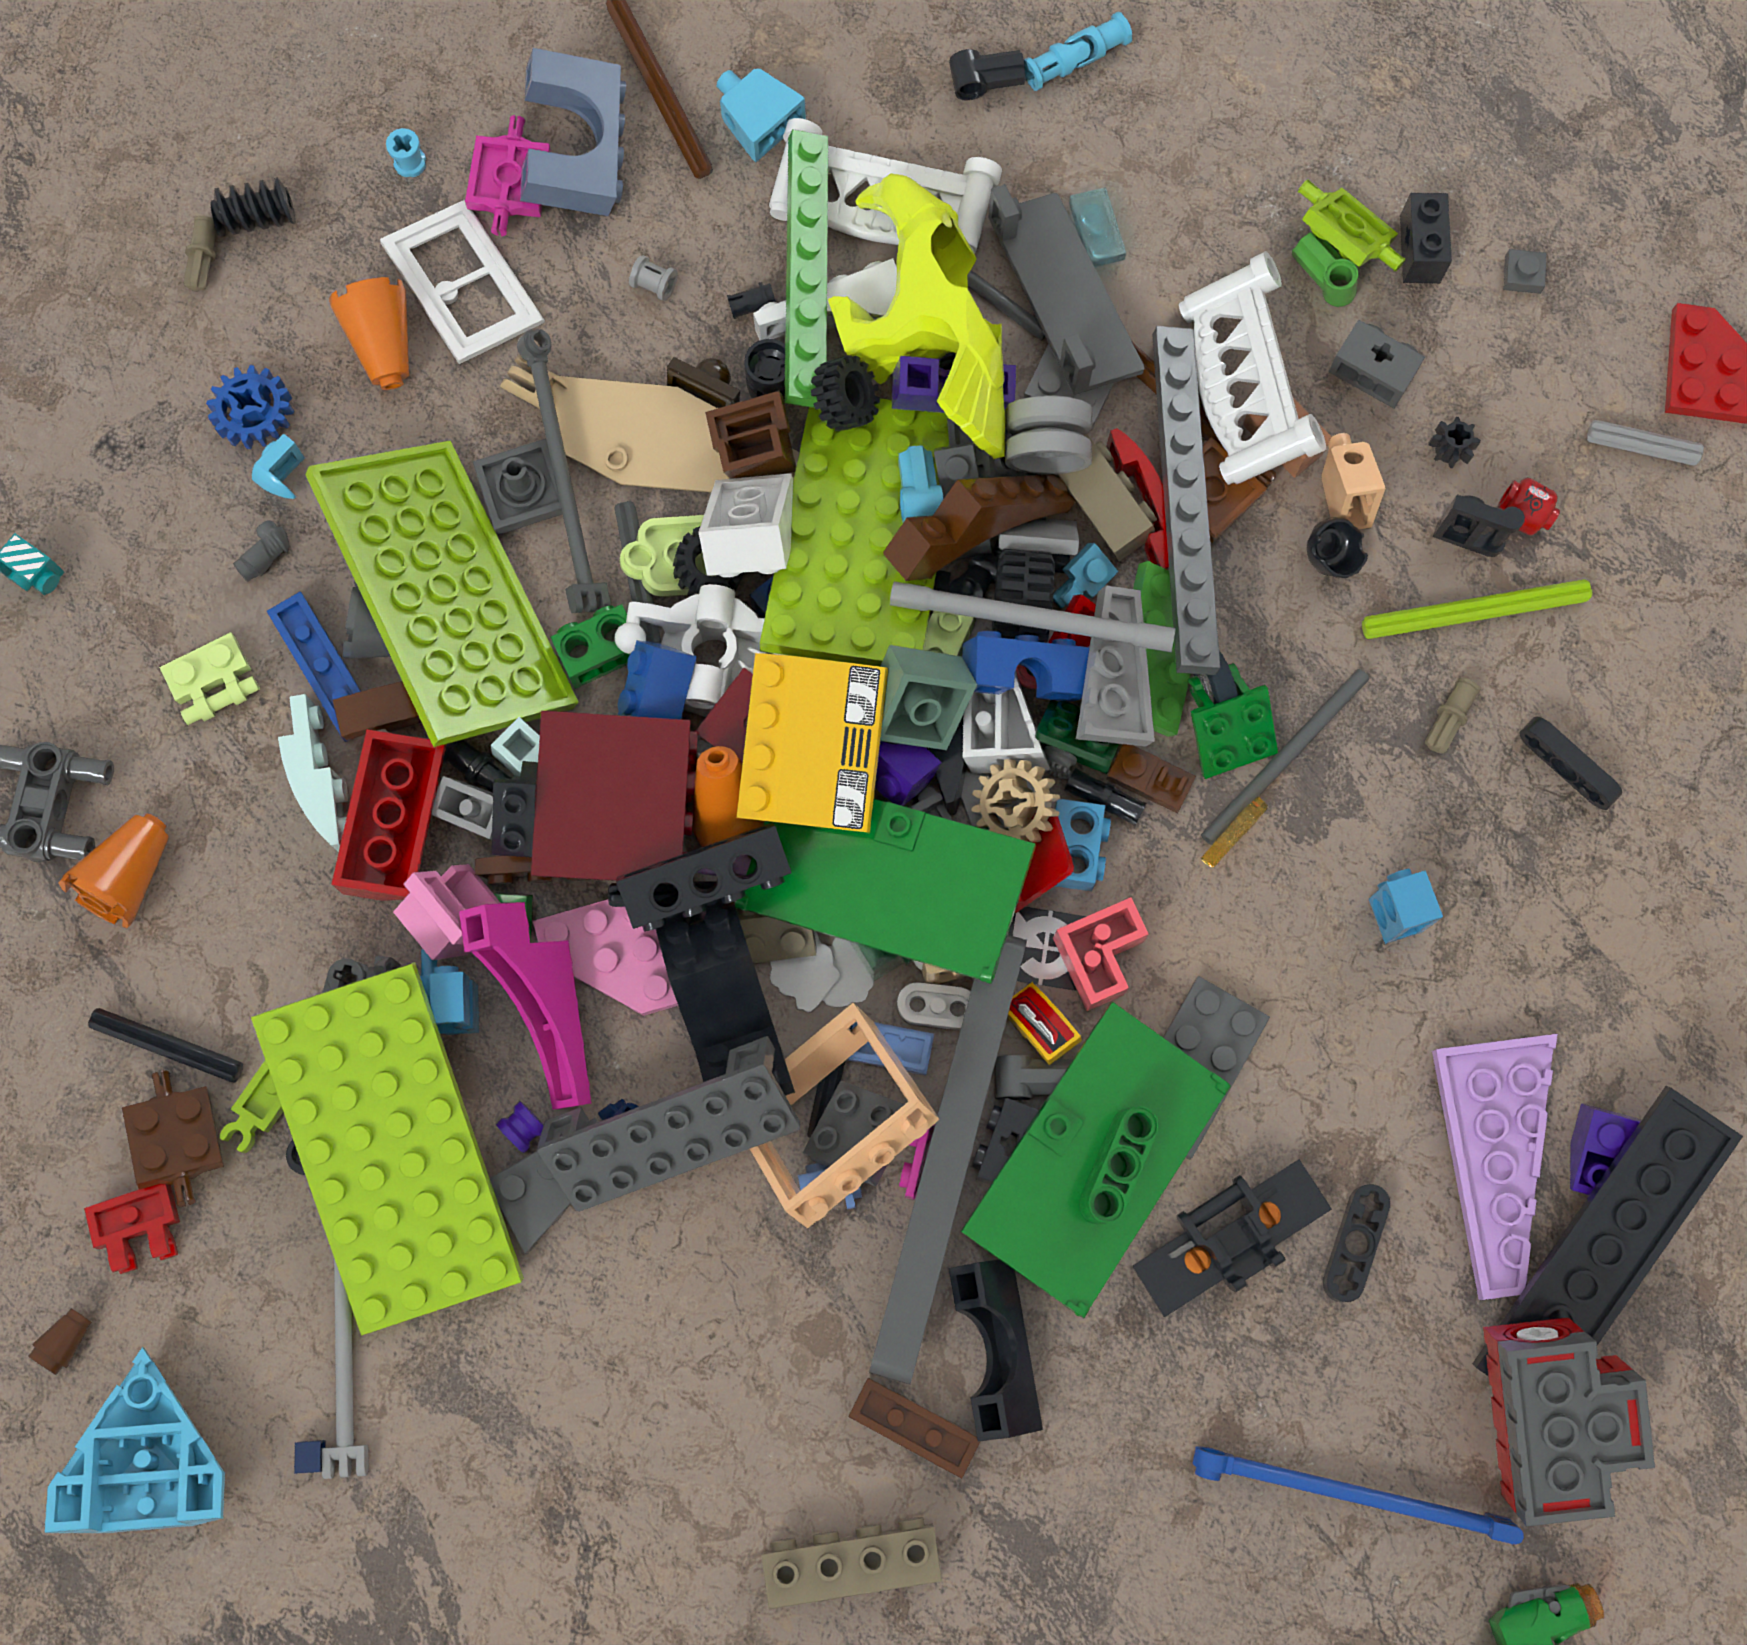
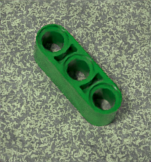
M1135 1106L1121 1110L1114 1117L1079 1200L1080 1212L1089 1222L1095 1224L1113 1223L1119 1220L1125 1213L1159 1130L1158 1117L1150 1108ZM1131 1115H1136L1143 1123V1132L1138 1138L1131 1135L1127 1127L1128 1119ZM1116 1153L1122 1155L1127 1163L1126 1172L1121 1177L1117 1176L1111 1169V1159ZM1100 1192L1106 1194L1110 1199V1210L1105 1216L1098 1214L1094 1207L1095 1197Z

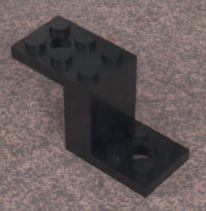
M715 883L703 885L700 889H709ZM677 895L666 897L659 902H672ZM720 898L706 903L707 910L699 914L684 918L682 912L666 917L667 924L655 930L669 982L695 1050L703 1082L726 1074L730 1050L768 1036L775 1048L772 1074L785 1096L795 1093L734 901L723 904ZM703 920L698 924L690 925L695 921Z

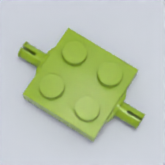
M1309 179L1300 186L1298 193L1314 204L1308 209L1302 220L1310 226L1314 235L1320 239L1327 240L1338 249L1343 259L1350 260L1360 267L1370 259L1379 258L1393 269L1394 272L1403 265L1406 259L1390 247L1398 233L1345 189L1340 188L1335 192L1324 193Z

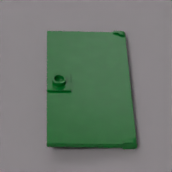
M873 799L870 833L773 822L792 873L784 876V883L773 888L762 890L761 886L757 885L745 889L746 896L736 900V909L763 915L992 984L1036 848L1035 843ZM765 821V822H764V825L769 824V823H772V822H767V821ZM753 857L746 875L752 873L756 867V860Z
M1110 1002L960 1232L1062 1303V1305L1074 1312L1075 1315L1084 1319L1231 1085L1117 1004ZM1135 1106L1150 1108L1158 1117L1159 1130L1125 1213L1119 1220L1113 1223L1095 1224L1089 1222L1080 1212L1079 1200L1114 1117L1123 1109ZM1131 1115L1128 1119L1127 1127L1130 1134L1138 1138L1143 1132V1123L1139 1117ZM1116 1153L1111 1159V1169L1119 1177L1123 1176L1126 1172L1127 1163L1122 1155ZM1100 1192L1095 1197L1094 1207L1098 1214L1105 1216L1110 1210V1199L1106 1194Z

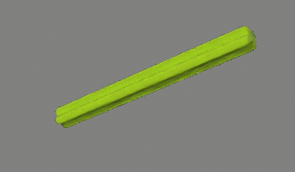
M1583 579L1366 616L1362 621V630L1365 638L1372 639L1587 602L1592 597L1590 582Z

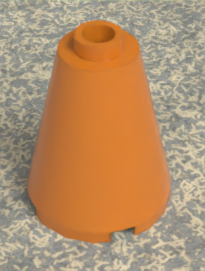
M389 277L366 279L346 285L347 293L338 297L337 290L333 292L329 297L331 308L373 385H380L382 390H392L403 386V380L409 377L406 289L402 280L397 279V285H391Z
M716 746L705 750L697 760L692 804V831L702 847L763 826L765 822L737 818L743 764L732 749L724 746Z
M146 813L144 817L134 815L67 871L58 884L65 893L70 887L79 894L74 901L91 913L114 925L118 919H122V927L128 928L135 920L169 839V836L164 831L167 826L151 814Z

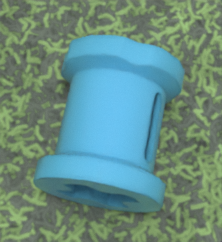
M405 128L396 129L391 132L386 140V148L389 155L394 158L393 165L395 170L403 177H417L426 168V157L420 149L418 136L415 132Z

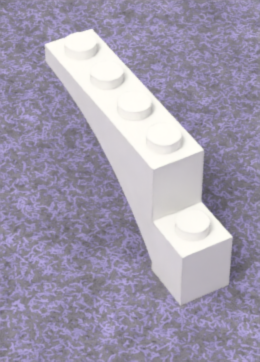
M893 258L884 262H872L859 272L849 276L839 275L829 281L827 284V329L837 328L828 299L833 296H848L864 308L874 320L886 314L896 292L897 266ZM786 300L779 303H767L759 311L753 313L755 331L759 340L774 339L786 335Z

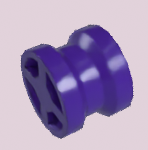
M519 1101L514 1106V1112L508 1118H501L496 1123V1126L522 1153H525L530 1148V1142L536 1136H541L544 1124L525 1104Z

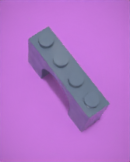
M537 48L532 49L526 66L525 101L560 107L576 113L592 129L596 140V148L578 156L529 148L522 165L520 201L609 216L614 203H620L623 182L622 180H617V171L622 167L624 148L618 146V139L623 134L625 115L619 113L620 104H623L626 91V82L620 80L621 65Z

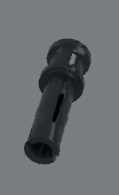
M465 739L447 743L443 764L449 762L465 775L464 779L468 783H479L493 793L495 779H512V777L493 764L494 760L487 751L481 753L465 741Z

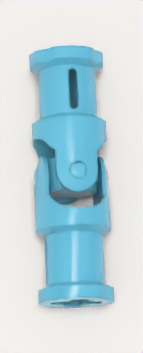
M1116 12L1111 16V20L1097 27L1091 25L1068 37L1064 44L1055 43L1051 45L1048 52L1034 59L1029 57L1024 59L1025 78L1034 91H1038L1043 88V83L1057 76L1065 77L1071 74L1075 68H1082L1104 57L1107 50L1119 44L1125 46L1132 42V30L1128 20L1121 12Z

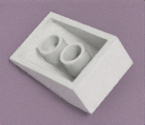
M792 473L715 480L699 529L707 576L734 577L743 572L755 571L762 574H772L780 569H786L791 551Z

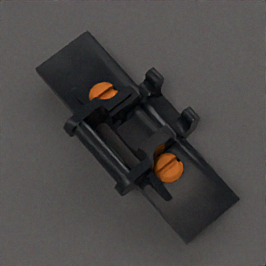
M1300 1159L1253 1189L1239 1175L1232 1179L1233 1184L1189 1213L1182 1211L1176 1215L1178 1222L1185 1232L1132 1266L1163 1317L1168 1316L1222 1280L1233 1292L1240 1291L1247 1286L1245 1280L1269 1265L1275 1268L1286 1261L1282 1252H1278L1275 1249L1276 1245L1332 1210ZM1240 1200L1246 1209V1214L1207 1239H1204L1197 1227Z

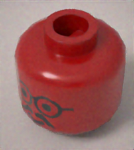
M1530 477L1524 478L1520 482L1512 481L1498 503V508L1502 510L1508 507H1517L1524 513L1525 522L1519 531L1529 536L1534 535L1541 528L1549 530L1560 514V510L1555 507L1558 499L1556 492Z

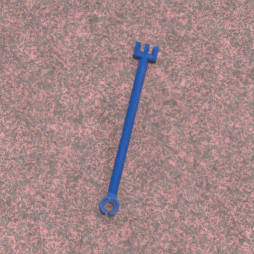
M1197 1446L1193 1459V1465L1196 1467L1195 1475L1205 1479L1220 1481L1222 1473L1235 1474L1487 1534L1493 1540L1514 1545L1521 1543L1524 1538L1523 1531L1511 1519L1487 1512H1485V1515H1480L1235 1457L1232 1454L1209 1447Z

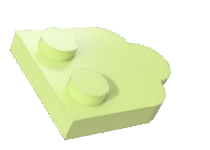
M704 515L652 518L645 521L638 530L636 541L627 544L621 551L619 561L623 572L633 579L642 580L645 589L655 596L687 595L689 589L685 587L681 590L678 586L680 579L674 578L675 566H673L679 543H682L683 537L688 532L692 535L693 529L701 526ZM703 553L695 558V564L701 573L707 575Z

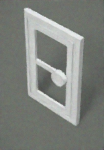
M465 200L380 239L385 251L459 364L545 322L474 212L467 209ZM459 227L484 267L453 282L442 281L434 288L410 250ZM490 274L515 314L466 337L446 305L452 304L457 300L459 288Z

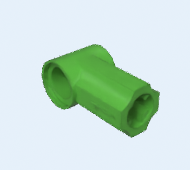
M1311 232L1300 239L1299 243L1292 250V256L1322 289L1325 301L1335 307L1350 304L1357 292L1358 269L1356 265L1350 260L1343 259L1327 240L1320 239ZM1335 280H1345L1349 284L1336 286L1332 282Z

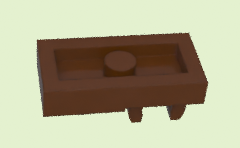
M1123 744L1106 780L1178 814L1196 776L1134 745Z

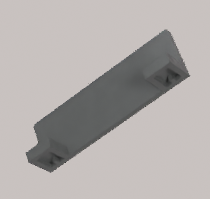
M1005 184L991 188L988 218L1073 394L1077 395L1142 374L1144 365L1059 195L1052 193L1019 203L1016 197H1011Z
M768 1036L730 1050L726 1074L590 1126H588L589 1118L582 1107L546 1120L537 1152L574 1209L580 1212L799 1131L800 1121L772 1074L775 1048Z

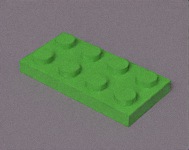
M1150 561L1140 563L1133 589L1141 590L1143 622L1173 628L1169 571ZM1173 642L1172 652L1146 648L1153 728L1155 732L1167 737L1178 734L1189 683L1188 679L1190 678V673L1176 672L1175 644Z

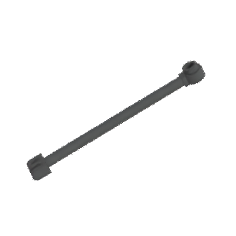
M530 329L518 340L517 349L521 357L527 361L528 367H531L577 579V584H572L565 589L571 613H581L583 609L585 612H595L597 608L599 610L603 607L611 606L607 583H593L546 366L548 362L547 355L552 347L551 338L544 330L536 329L533 331Z

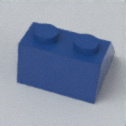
M636 640L635 648L628 658V676L625 688L618 698V715L681 720L697 656L661 643Z

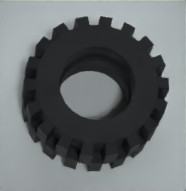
M1003 549L998 557L994 600L1052 610L1055 562L1052 554L1049 552ZM992 620V631L1000 632L1001 638L1015 639V636L1034 635L1039 637V642H1048L1049 630Z

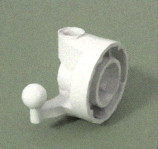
M709 584L701 586L699 594L692 595L674 604L671 608L649 603L629 602L626 623L618 627L615 633V643L621 651L631 654L635 648L636 640L646 641V633L639 626L640 621L663 627L665 634L661 644L694 655L693 652L697 645L707 640L725 642L727 649L719 660L720 668L706 664H696L695 661L684 705V710L707 717L743 669L739 665V660L748 667L754 666L755 653L747 648L753 647L760 651V638L765 618H758L755 612L739 599H736L734 590L721 585Z

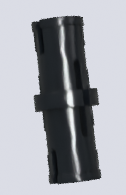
M1077 768L1072 772L1064 791L1078 796L1089 803L1105 805V811L1122 818L1136 826L1147 804L1116 789V784L1110 781L1106 784Z

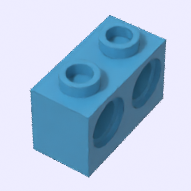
M1059 799L1056 801L1054 809L1059 811L1058 817L1071 857L1082 859L1086 864V871L1079 874L1072 872L1070 876L1055 886L1092 892L1096 880L1103 881L1106 857L1099 856L1100 843L1108 842L1111 819L1104 818L1105 805ZM1075 819H1084L1090 824L1091 832L1083 835L1078 834L1071 828L1070 822Z
M1404 869L1387 876V881L1377 885L1379 890L1369 898L1385 944L1422 933L1443 917L1426 870L1412 874L1410 869Z

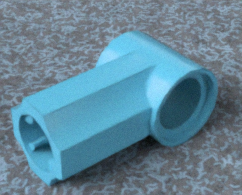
M910 446L906 451L899 453L898 457L902 486L900 489L902 522L907 517L932 516L943 501L942 487L936 483L932 451L924 449L923 446Z

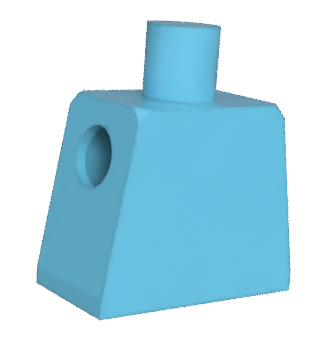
M762 69L752 70L742 80L732 70H727L717 81V88L724 94L720 100L722 119L755 162L783 139L788 120L793 118L806 119L805 98Z

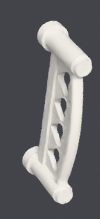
M793 118L788 120L783 135L786 145L769 203L771 216L778 220L787 221L788 138L792 129L820 135L823 133L817 124L806 119ZM828 146V174L831 173L833 175L840 195L837 201L828 202V227L861 239L898 245L897 230L889 216L873 209L864 210L858 206L850 207L846 205L845 199L865 181H868L869 186L880 183L890 173L904 175L912 178L934 196L940 197L943 202L949 204L957 212L958 226L975 254L990 201L991 188L999 185L1002 168L990 159L972 157L966 161L962 175Z
M1266 251L1251 258L1250 265L1185 296L1184 301L1179 303V309L1184 320L1187 323L1194 321L1198 391L1210 425L1228 453V457L1219 465L1221 474L1228 485L1244 482L1304 454L1312 457L1326 450L1325 438L1315 417L1312 414H1308L1299 419L1265 296V294L1281 287L1282 283L1278 269L1272 257ZM1221 317L1242 319L1225 342H1216L1218 332L1213 330V324L1217 319ZM1226 350L1251 351L1233 374L1225 375L1226 364L1221 362V356ZM1241 381L1259 384L1241 407L1233 408L1235 397L1229 393L1233 383ZM1242 415L1268 416L1251 439L1242 441L1243 429L1238 427V420Z

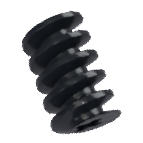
M278 177L274 178L272 190L268 188L264 180L259 181L258 192H254L249 182L244 183L243 195H240L235 186L231 185L229 186V197L226 198L219 188H214V200H211L210 206L215 229L220 237L225 236L226 226L233 235L240 233L241 224L247 232L254 231L256 221L263 230L268 229L270 218L277 227L284 226L285 215L292 224H296L290 194L287 187H284Z

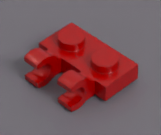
M158 1184L84 1208L93 1248L99 1250L107 1248L108 1261L112 1272L119 1271L120 1274H124L138 1269L135 1254L128 1240L144 1234L148 1235L149 1248L153 1258L159 1257L160 1260H165L178 1255L176 1242L168 1226L180 1222L171 1185Z

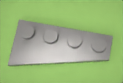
M1113 586L1103 587L1098 591L1094 617L1130 623H1144L1141 590ZM1091 637L1076 739L1137 746H1148L1155 742L1146 648L1137 647L1131 643Z

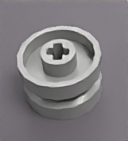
M1036 396L1016 400L1009 403L1006 407L1005 428L1008 433L1013 435L1005 443V464L1007 467L1032 474H1064L1083 470L1092 464V443L1089 438L1084 436L1092 429V407L1089 403L1071 397Z

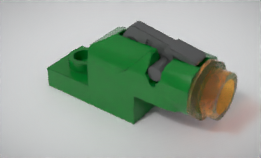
M1579 1583L1571 1585L1557 1584L1511 1592L1508 1607L1497 1611L1489 1619V1623L1497 1645H1553L1552 1641H1554L1555 1645H1559L1575 1634L1595 1627L1596 1621L1604 1619V1610L1595 1589L1589 1583L1582 1586Z

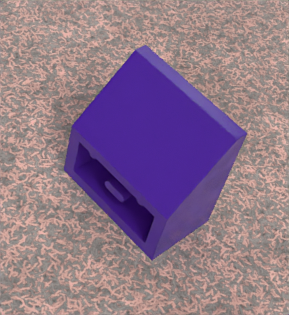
M1581 1103L1570 1142V1189L1590 1195L1637 1128L1641 1119Z

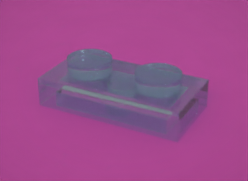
M1106 187L1071 195L1069 206L1077 232L1094 267L1125 260V246Z

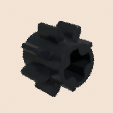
M1456 417L1449 425L1443 421L1439 422L1435 429L1436 435H1433L1428 442L1429 446L1435 447L1436 456L1434 460L1448 463L1450 468H1453L1460 459L1468 464L1474 456L1472 450H1476L1481 442L1480 439L1474 438L1473 429L1475 425H1468L1460 421L1459 417Z

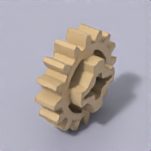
M1006 759L1004 760V768L1001 765H991L992 777L980 775L978 779L984 785L983 790H973L972 793L975 797L980 798V804L971 807L972 812L982 814V818L976 823L977 827H989L988 831L1024 841L1029 839L1031 842H1040L1042 839L1039 830L1051 831L1053 829L1052 825L1047 821L1049 816H1059V811L1051 808V804L1059 800L1060 795L1050 794L1049 791L1056 783L1055 780L1049 778L1042 779L1045 769L1039 766L1032 768L1031 761L1020 760L1017 764L1016 760ZM1027 780L1032 784L1036 792L1027 787ZM1018 798L1027 799L1026 802L1019 803L1015 807H1005L1006 804H1012V801H1016ZM996 814L1004 820V825L998 820Z

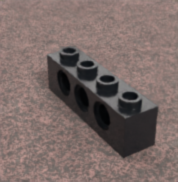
M772 822L618 876L616 883L632 928L635 929L642 926L644 932L666 925V917L682 912L684 918L699 914L707 910L705 904L721 898L722 903L725 904L746 896L745 889L760 885L762 890L778 886L785 882L784 876L792 872L777 829ZM750 855L756 860V867L752 873L743 876L734 872L733 862L738 856ZM701 869H711L716 873L717 881L709 889H700L693 882L695 873ZM661 883H671L677 888V897L672 902L662 903L655 898L653 894L654 889Z

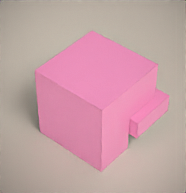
M469 864L452 865L442 876L437 871L414 872L404 883L410 893L393 913L432 960H439L470 954V952H464L459 911L484 904H498L501 902L482 879L475 875V871Z

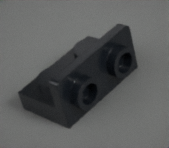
M522 761L520 776H512V779L494 780L492 813L493 855L532 857L538 762Z

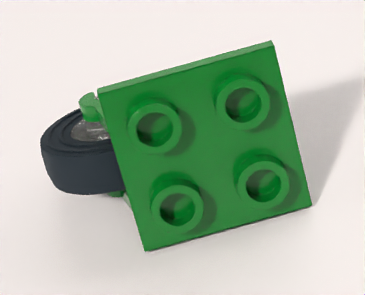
M1220 650V669L1216 675L1193 674L1194 677L1188 679L1191 685V695L1198 708L1191 710V717L1204 779L1278 754L1268 687L1264 684L1249 689L1241 677L1237 666L1234 663L1228 664Z

